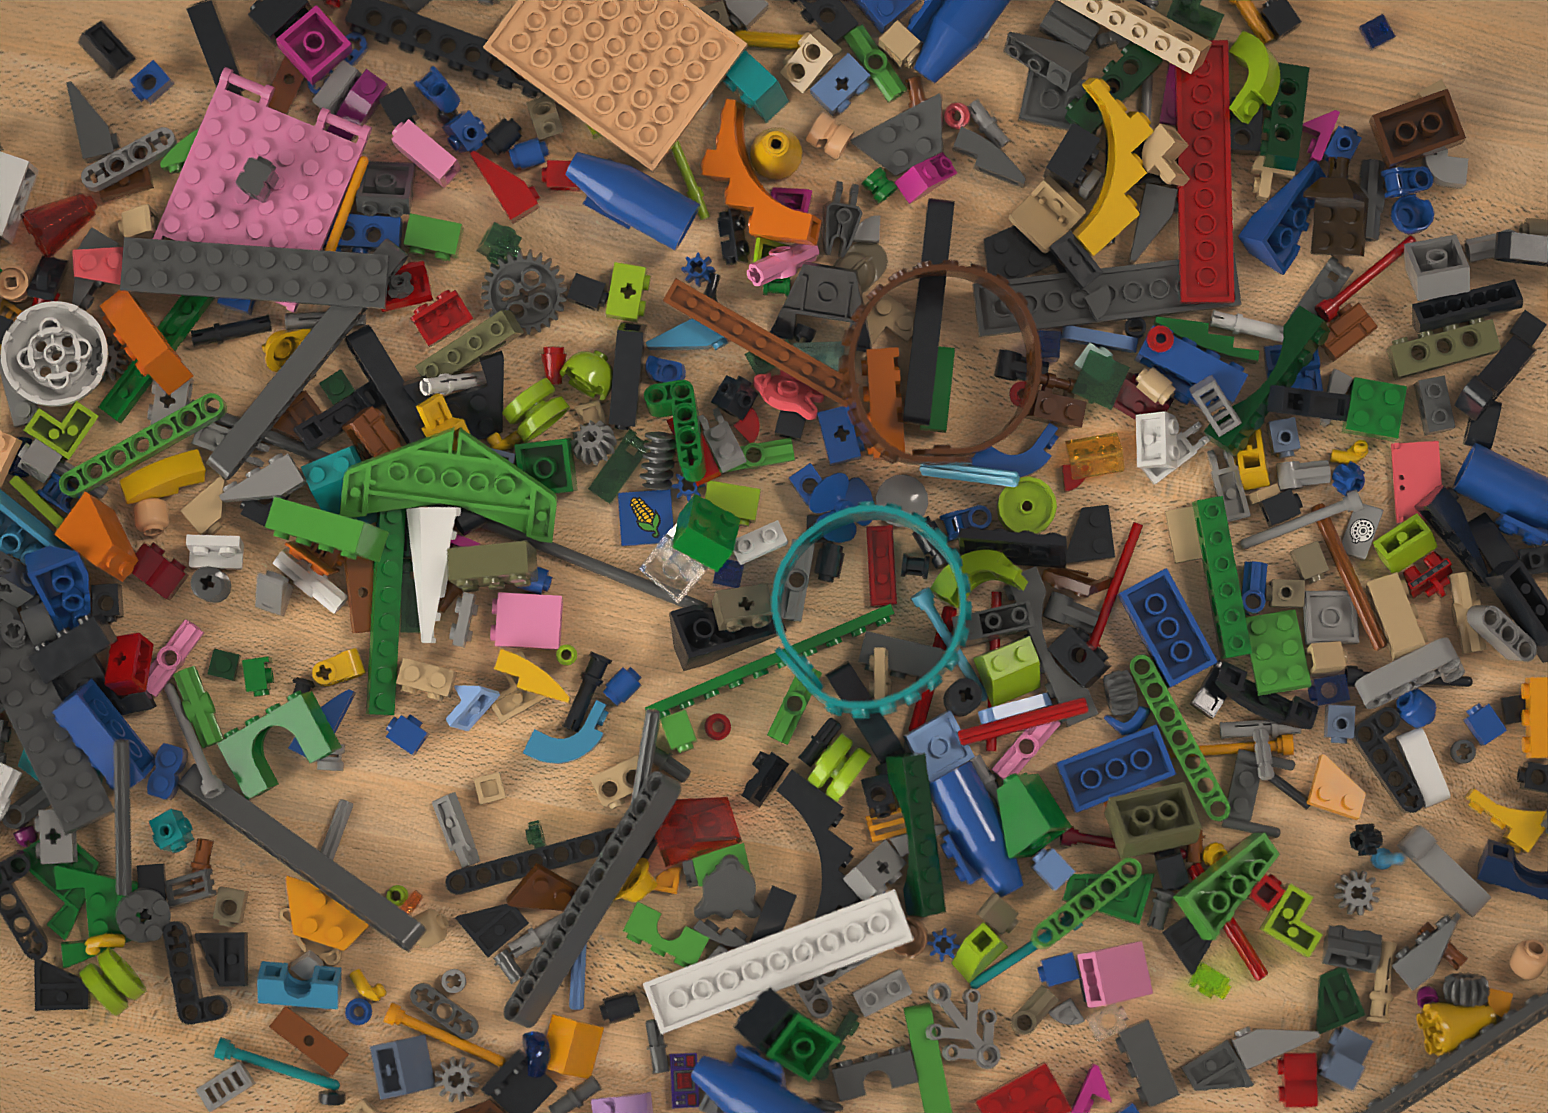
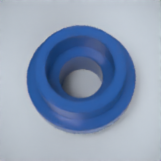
M353 999L346 1006V1017L352 1024L363 1025L372 1016V1006L365 999ZM357 1006L364 1009V1014L361 1017L356 1016L354 1013Z

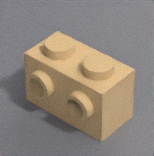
M403 658L396 684L402 685L401 691L417 695V691L421 690L428 692V698L442 701L443 697L451 698L457 672Z

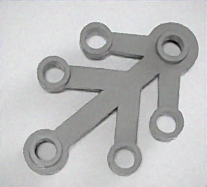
M942 982L932 984L927 991L928 999L933 1004H939L957 1028L930 1024L926 1028V1036L930 1040H939L941 1038L968 1040L974 1049H961L955 1044L944 1046L942 1056L947 1061H954L958 1058L975 1060L977 1065L983 1069L995 1067L1000 1060V1051L993 1044L994 1024L997 1021L996 1012L991 1009L980 1012L979 1021L984 1025L981 1039L976 1033L978 1003L981 999L980 992L977 989H967L963 992L962 999L967 1004L965 1019L950 1000V987ZM935 989H938L940 992L938 999L934 996ZM970 992L974 994L973 1002L969 1000ZM986 1013H989L991 1016L989 1022L985 1020ZM934 1027L938 1030V1034L936 1037H934L932 1034V1029ZM950 1048L954 1050L953 1057H950L948 1054ZM984 1051H987L989 1054L987 1060L983 1057Z

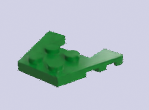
M56 831L54 834H50V839L55 840V842L61 838V833H56ZM39 839L23 849V851L27 852L31 858L29 872L65 903L47 923V926L65 941L69 938L85 901V889L56 890L54 864H41V859H37L36 843H40ZM77 843L78 862L56 863L74 869L88 870L91 873H97L101 864L79 843ZM14 858L11 861V865L14 869L21 870L26 867V862L22 858Z
M54 864L56 890L85 889L89 937L101 934H123L116 921V908L119 901L125 895H118L116 893V877L91 873L80 868L65 867L62 864ZM132 881L131 892H134L135 889H138V882ZM137 912L136 916L139 917V918H140V913ZM125 936V943L132 941ZM86 940L61 942L63 968L96 956L86 953ZM100 947L99 954H101L108 947Z

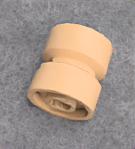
M822 112L811 128L806 142L816 148L824 147L826 154L838 160L852 139L855 130L843 123L837 125L835 118Z
M16 265L2 267L3 271L0 274V296L13 304H22L30 300L32 297L28 296V287L32 277Z

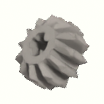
M590 420L588 426L580 424V431L573 432L574 439L570 441L576 458L582 460L587 466L591 462L598 466L599 461L602 459L608 462L607 455L615 454L614 446L617 445L611 427L605 426L601 420L596 424Z
M1351 870V880L1343 874L1341 879L1345 885L1335 884V887L1341 889L1342 893L1334 894V898L1344 899L1338 905L1341 909L1349 904L1347 914L1352 915L1356 907L1358 915L1361 916L1364 914L1363 906L1368 911L1373 910V906L1369 901L1379 902V898L1372 896V892H1379L1380 887L1371 888L1370 885L1376 879L1371 877L1365 881L1367 877L1366 871H1362L1358 878L1356 870ZM1353 887L1362 888L1363 892L1360 894L1363 896L1361 899L1352 898L1351 893L1354 892L1351 890Z
M454 1056L450 1057L451 1068L443 1061L440 1063V1066L446 1072H435V1075L443 1078V1080L435 1082L434 1085L435 1087L444 1085L445 1088L440 1091L439 1095L444 1096L449 1091L448 1101L450 1102L455 1099L456 1093L458 1094L459 1101L463 1102L465 1100L463 1091L469 1097H472L474 1092L469 1086L478 1088L480 1085L478 1082L471 1081L472 1078L480 1076V1073H470L469 1070L475 1066L473 1062L464 1067L465 1057H461L459 1065H457ZM459 1072L462 1074L460 1078L464 1077V1083L454 1086L452 1084L454 1080L451 1081L450 1077Z

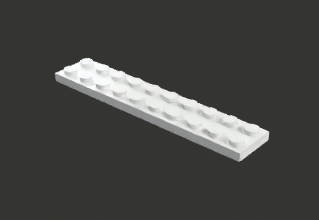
M894 889L643 983L660 1033L664 1034L755 1000L761 992L767 991L769 987L774 991H779L908 943L914 939Z

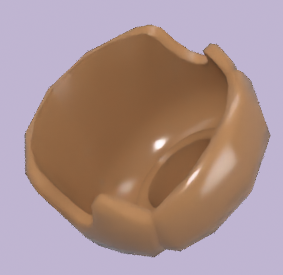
M905 916L914 940L892 949L897 955L914 958L924 951L928 942V931L924 923L919 919Z

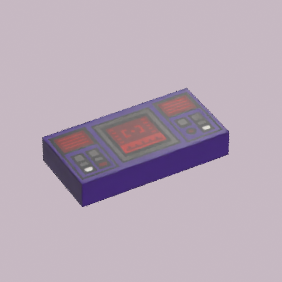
M697 1053L670 1054L672 1108L699 1107L698 1085L691 1079L692 1072L697 1064Z

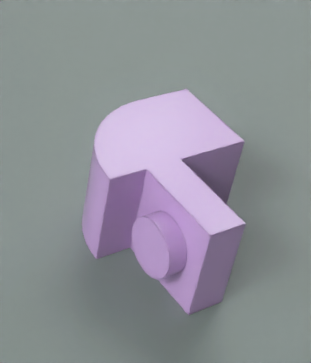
M651 1092L591 1099L592 1113H653Z

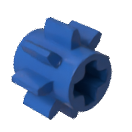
M697 253L696 257L692 259L686 257L687 267H682L681 270L683 273H689L685 278L687 283L689 284L694 280L697 287H700L701 283L705 281L711 283L710 273H715L716 270L714 267H708L712 262L710 257L708 256L703 260L700 253ZM697 266L703 270L700 274L694 270Z
M1352 461L1349 462L1348 466L1340 464L1333 471L1332 480L1334 482L1332 486L1336 487L1337 491L1347 496L1349 491L1355 489L1359 492L1365 484V477L1363 476L1365 472Z
M676 474L679 482L678 484H673L672 488L680 490L676 496L678 499L684 495L689 502L694 494L701 497L698 489L705 487V484L697 487L694 482L693 491L689 489L683 491V481L686 479L680 474Z
M946 928L943 929L942 935H938L933 931L934 941L927 942L928 945L934 948L930 952V956L936 953L940 954L939 959L941 962L944 960V955L947 954L951 958H955L951 951L953 948H960L959 945L953 943V939L957 935L947 936ZM942 937H946V942L951 943V946L942 953L940 948L936 947V942H940Z

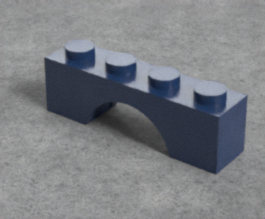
M1488 839L1478 862L1477 879L1488 884L1508 888L1514 892H1522L1535 896L1538 899L1548 900V871L1539 872L1526 868L1516 858L1514 847Z

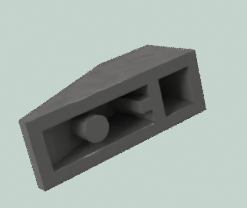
M66 82L83 159L87 163L96 162L121 148L117 132L113 133L111 128L72 82Z
M1146 183L1128 264L1133 265L1170 220L1173 213H1178L1177 189Z

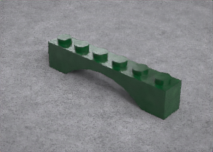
M1300 305L1283 326L1284 339L1281 354L1272 373L1257 391L1245 400L1232 406L1242 423L1220 437L1212 425L1209 424L1204 433L1212 443L1236 457L1239 451L1245 449L1249 438L1255 430H1258L1263 425L1265 417L1269 413L1267 406L1270 385L1291 387L1295 383L1298 373L1311 362L1317 348L1328 339L1331 330L1323 319ZM1228 414L1217 421V424L1220 425L1231 418V415Z
M903 753L887 756L886 764L889 784L900 805L908 837V871L903 887L906 915L926 917L945 913L946 907L925 753Z

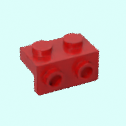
M424 261L410 262L399 269L395 275L404 272L411 274L410 283L413 285L414 290L405 298H392L388 294V285L386 309H381L382 312L433 301L429 276Z
M446 290L436 297L437 301L430 306L426 303L413 311L415 315L411 319L429 348L474 320L456 290L452 292Z

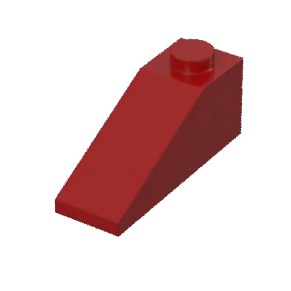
M473 151L470 153L512 224L540 208L537 201L541 198L533 185L528 187L522 179L478 152Z

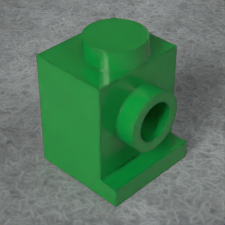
M269 656L242 660L246 692L254 693V697L270 695V684L274 683L272 667L268 668L267 666L268 663H272V658Z

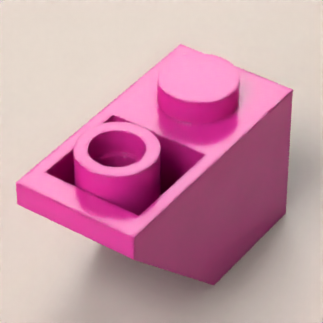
M941 152L914 165L894 183L910 204L926 196L954 177L957 171L944 152Z

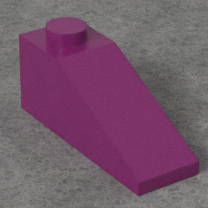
M365 69L348 93L336 116L363 126L381 104L378 99L390 92L388 84ZM329 125L326 130L351 142L357 137V135L333 125Z

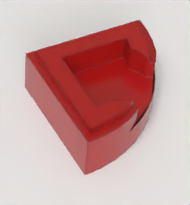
M753 408L748 411L743 421L739 420L733 425L749 443L756 441L760 430L759 418Z
M1089 463L1062 465L1064 492L1072 491L1083 483L1088 474Z

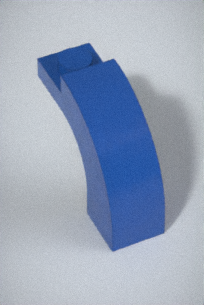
M1049 422L1035 444L1022 454L1008 455L990 446L977 452L972 458V464H968V466L1016 471L1020 478L1031 476L1046 465L1052 457L1044 449L1046 447L1050 450L1059 438L1055 434L1058 427Z

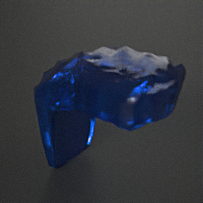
M535 1031L524 1033L522 1044L527 1056L528 1075L532 1078H539L544 1075L550 1061V1045L543 1033Z

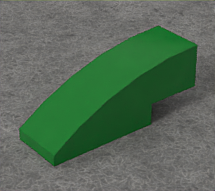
M938 347L930 425H920V430L942 433L947 431L955 348Z

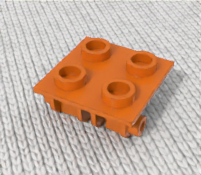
M296 540L284 544L290 548L288 552L301 561L304 558L312 564L310 568L321 576L340 572L336 565L338 564L341 567L344 564V558L340 555L341 551L334 549L333 553L328 552L325 555L327 551L322 550L320 553H317L319 544L315 545V543H312L311 547L296 543Z

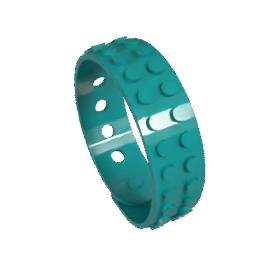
M872 501L859 502L856 507L838 511L820 520L792 544L780 563L775 576L772 592V614L777 634L788 655L780 647L774 651L804 687L819 702L826 705V711L841 716L842 713L852 714L855 719L869 718V714L881 712L882 716L896 712V707L906 703L907 706L916 703L922 699L921 694L928 689L932 692L943 682L942 676L947 670L952 671L960 659L959 654H957L960 646L965 647L968 640L969 629L965 627L966 620L972 621V601H966V593H970L971 588L967 573L962 574L960 567L963 566V561L955 548L951 550L948 547V538L937 527L933 530L927 525L926 518L914 511L912 514L902 511V506L893 503H886V506L874 505ZM867 520H883L901 524L928 540L942 554L954 574L960 594L959 620L954 638L947 652L934 669L921 680L897 694L869 702H847L828 696L821 691L824 685L812 672L813 665L804 655L799 656L786 638L781 618V604L788 576L799 558L811 545L839 527Z

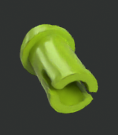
M565 644L557 650L556 658L562 665H572L577 659V651L573 646ZM566 651L572 653L569 660H564L562 657Z
M402 885L392 886L387 892V899L396 906H401L408 900V891ZM395 891H399L401 895L398 901L393 897Z

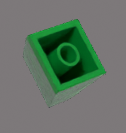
M1013 773L1002 781L1004 785L997 789L1006 849L1010 859L1032 857L1072 828L1039 774L1023 773L1017 775Z

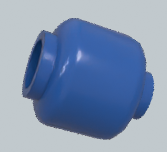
M1414 689L1397 699L1396 710L1400 718L1412 727L1421 728L1434 720L1436 702L1420 689Z

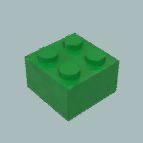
M1354 377L1348 391L1350 401L1347 422L1343 421L1341 433L1391 442L1397 440L1407 386Z
M572 438L514 445L518 468L554 493L578 491L574 454L570 442Z
M694 494L679 513L672 548L718 572L734 552L740 518L716 506L708 499Z

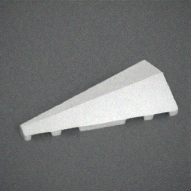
M418 507L406 509L422 643H436L434 625L435 621H440L441 613L437 612L439 599L445 597L448 581L447 548H450L451 540L456 539L457 532L453 531L455 516H460L461 508Z

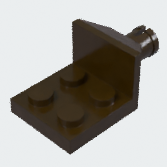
M1329 157L1327 177H1320L1303 193L1304 198L1315 201L1311 254L1364 257L1369 198L1355 181L1348 179L1350 159L1345 157H1337V159L1336 157Z

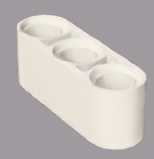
M1422 727L1396 736L1398 748L1410 777L1424 798L1423 806L1428 808L1450 799L1449 789Z

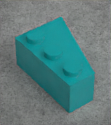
M746 50L743 51L723 78V83L732 92L736 91L740 95V99L750 109L752 108L766 123L789 103L778 80Z

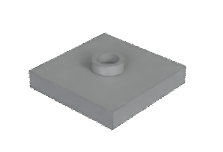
M1347 590L1305 591L1303 607L1305 645L1341 641L1342 644H1358L1360 642L1358 614Z

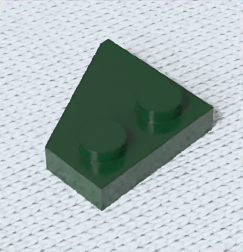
M1338 967L1319 975L1316 1031L1319 1035L1366 1015L1346 968Z

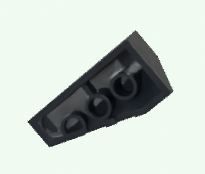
M1437 486L1414 507L1468 571H1472L1476 581L1482 587H1490L1485 579L1488 571L1462 506L1457 501L1459 496L1449 486L1447 488L1445 486Z
M692 605L670 611L669 613L674 650L683 671L708 665L778 636L773 617L771 622L764 627L755 628L747 626L738 631L730 632L728 629L719 631L713 608L703 607V605Z

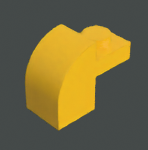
M436 393L416 406L425 425L421 429L424 435L429 437L455 427L452 451H457L460 428L468 433L469 430L464 419L452 417L443 395Z

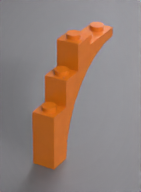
M726 99L725 106L721 110L722 122L720 132L716 136L717 148L716 150L706 149L705 157H703L701 162L702 175L711 181L729 183L724 195L726 205L735 210L753 212L748 221L749 234L756 238L761 237L772 241L817 246L822 220L812 214L792 210L782 205L759 182L750 164L745 147L744 119L746 106L737 100Z

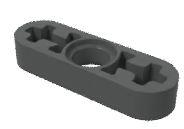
M420 983L411 990L410 998L415 1006L460 1038L468 1039L478 1032L479 1023L477 1019L431 985ZM425 988L428 989L427 995L433 1000L436 995L440 997V1000L433 1005L432 1011L427 1008L431 1005L427 1000L421 1002L417 1000L419 997L416 993L418 989L421 991ZM441 1003H447L452 1007V1014L447 1019H443L437 1014V1008ZM457 1011L462 1013L458 1017L463 1022H466L468 1019L472 1021V1032L466 1031L462 1033V1026L457 1022L454 1023V1026L449 1024L456 1017Z

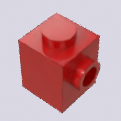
M1270 873L1268 876L1265 874L1260 881H1257L1250 890L1251 893L1248 898L1264 912H1269L1286 891L1280 887L1283 883Z

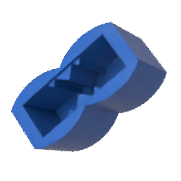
M163 743L160 746L155 758L156 769L150 775L147 784L149 795L166 800L174 798L179 789L177 786L180 781L179 774L187 763V749Z

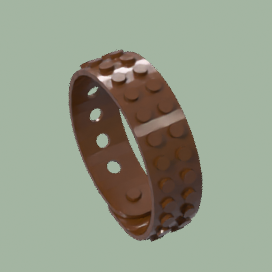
M943 260V263L932 265L931 261L916 264L912 271L906 272L904 268L888 278L889 284L884 287L880 283L866 296L869 299L867 304L861 303L850 318L854 323L851 328L848 327L845 330L841 345L845 346L844 355L839 357L838 363L839 373H843L844 381L843 384H840L843 400L847 399L850 408L847 414L851 424L858 426L862 433L860 436L861 440L869 449L874 447L880 452L879 457L890 464L896 462L911 465L972 464V457L963 456L977 453L1004 440L1015 431L1027 416L1035 401L1041 380V345L1035 322L1027 308L1028 301L1021 292L1016 293L1009 286L1010 282L999 274L994 276L985 272L986 268L971 263L970 266L959 265V261ZM928 276H946L977 283L991 291L1005 303L1021 330L1026 349L1027 376L1020 404L1004 428L994 437L979 445L964 448H951L950 445H934L933 448L913 449L912 454L902 452L886 442L875 430L860 400L855 375V351L861 328L876 303L890 290L905 282Z

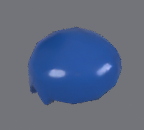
M1416 194L1399 197L1392 205L1391 220L1399 231L1411 235L1427 229L1433 222L1435 212L1429 200H1422Z

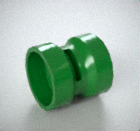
M881 167L872 172L861 183L867 191L872 192L873 199L878 204L885 201L898 188L893 181L887 179L886 172Z

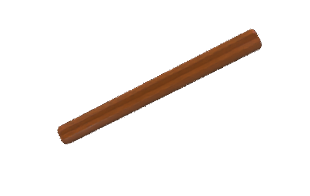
M1323 503L1317 504L1311 508V512L1324 508L1325 505ZM1327 517L1317 521V526L1373 649L1377 651L1385 648L1387 641L1331 518Z

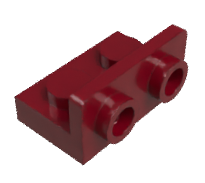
M1128 372L1109 404L1136 420V415L1167 412L1174 398L1170 397L1164 405H1161L1159 402L1155 403L1136 387L1139 382L1135 379L1139 373L1133 374Z

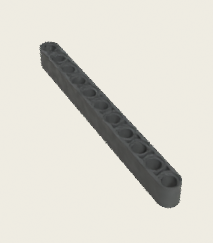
M388 238L373 253L390 256L388 283L409 256ZM330 306L214 450L206 464L224 479L229 480L368 308Z
M194 763L178 782L177 786L193 800L405 951L410 952L426 932V928L416 919L225 783H223L225 790L222 794L214 798H205L201 790L203 778L197 764Z
M658 771L651 773L506 1003L504 1017L507 1020L526 1028H531L538 1022L681 792L679 781Z

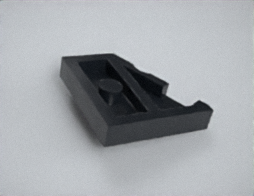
M1109 505L1082 508L1067 549L1066 564L1115 558Z
M1187 916L1162 931V933L1189 974L1193 975L1203 956L1208 951L1212 940H1203Z
M248 932L195 933V938L197 942H200L206 954L204 957L208 965L212 967L219 987L248 986Z

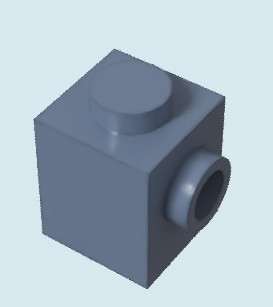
M1295 417L1269 421L1266 424L1271 456L1279 455V459L1295 456L1294 452L1301 449Z
M1326 705L1324 738H1331V743L1347 744V739L1354 738L1355 706Z

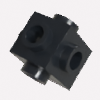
M726 375L711 403L725 413L743 421L759 393L750 388L752 383L741 376L734 379Z

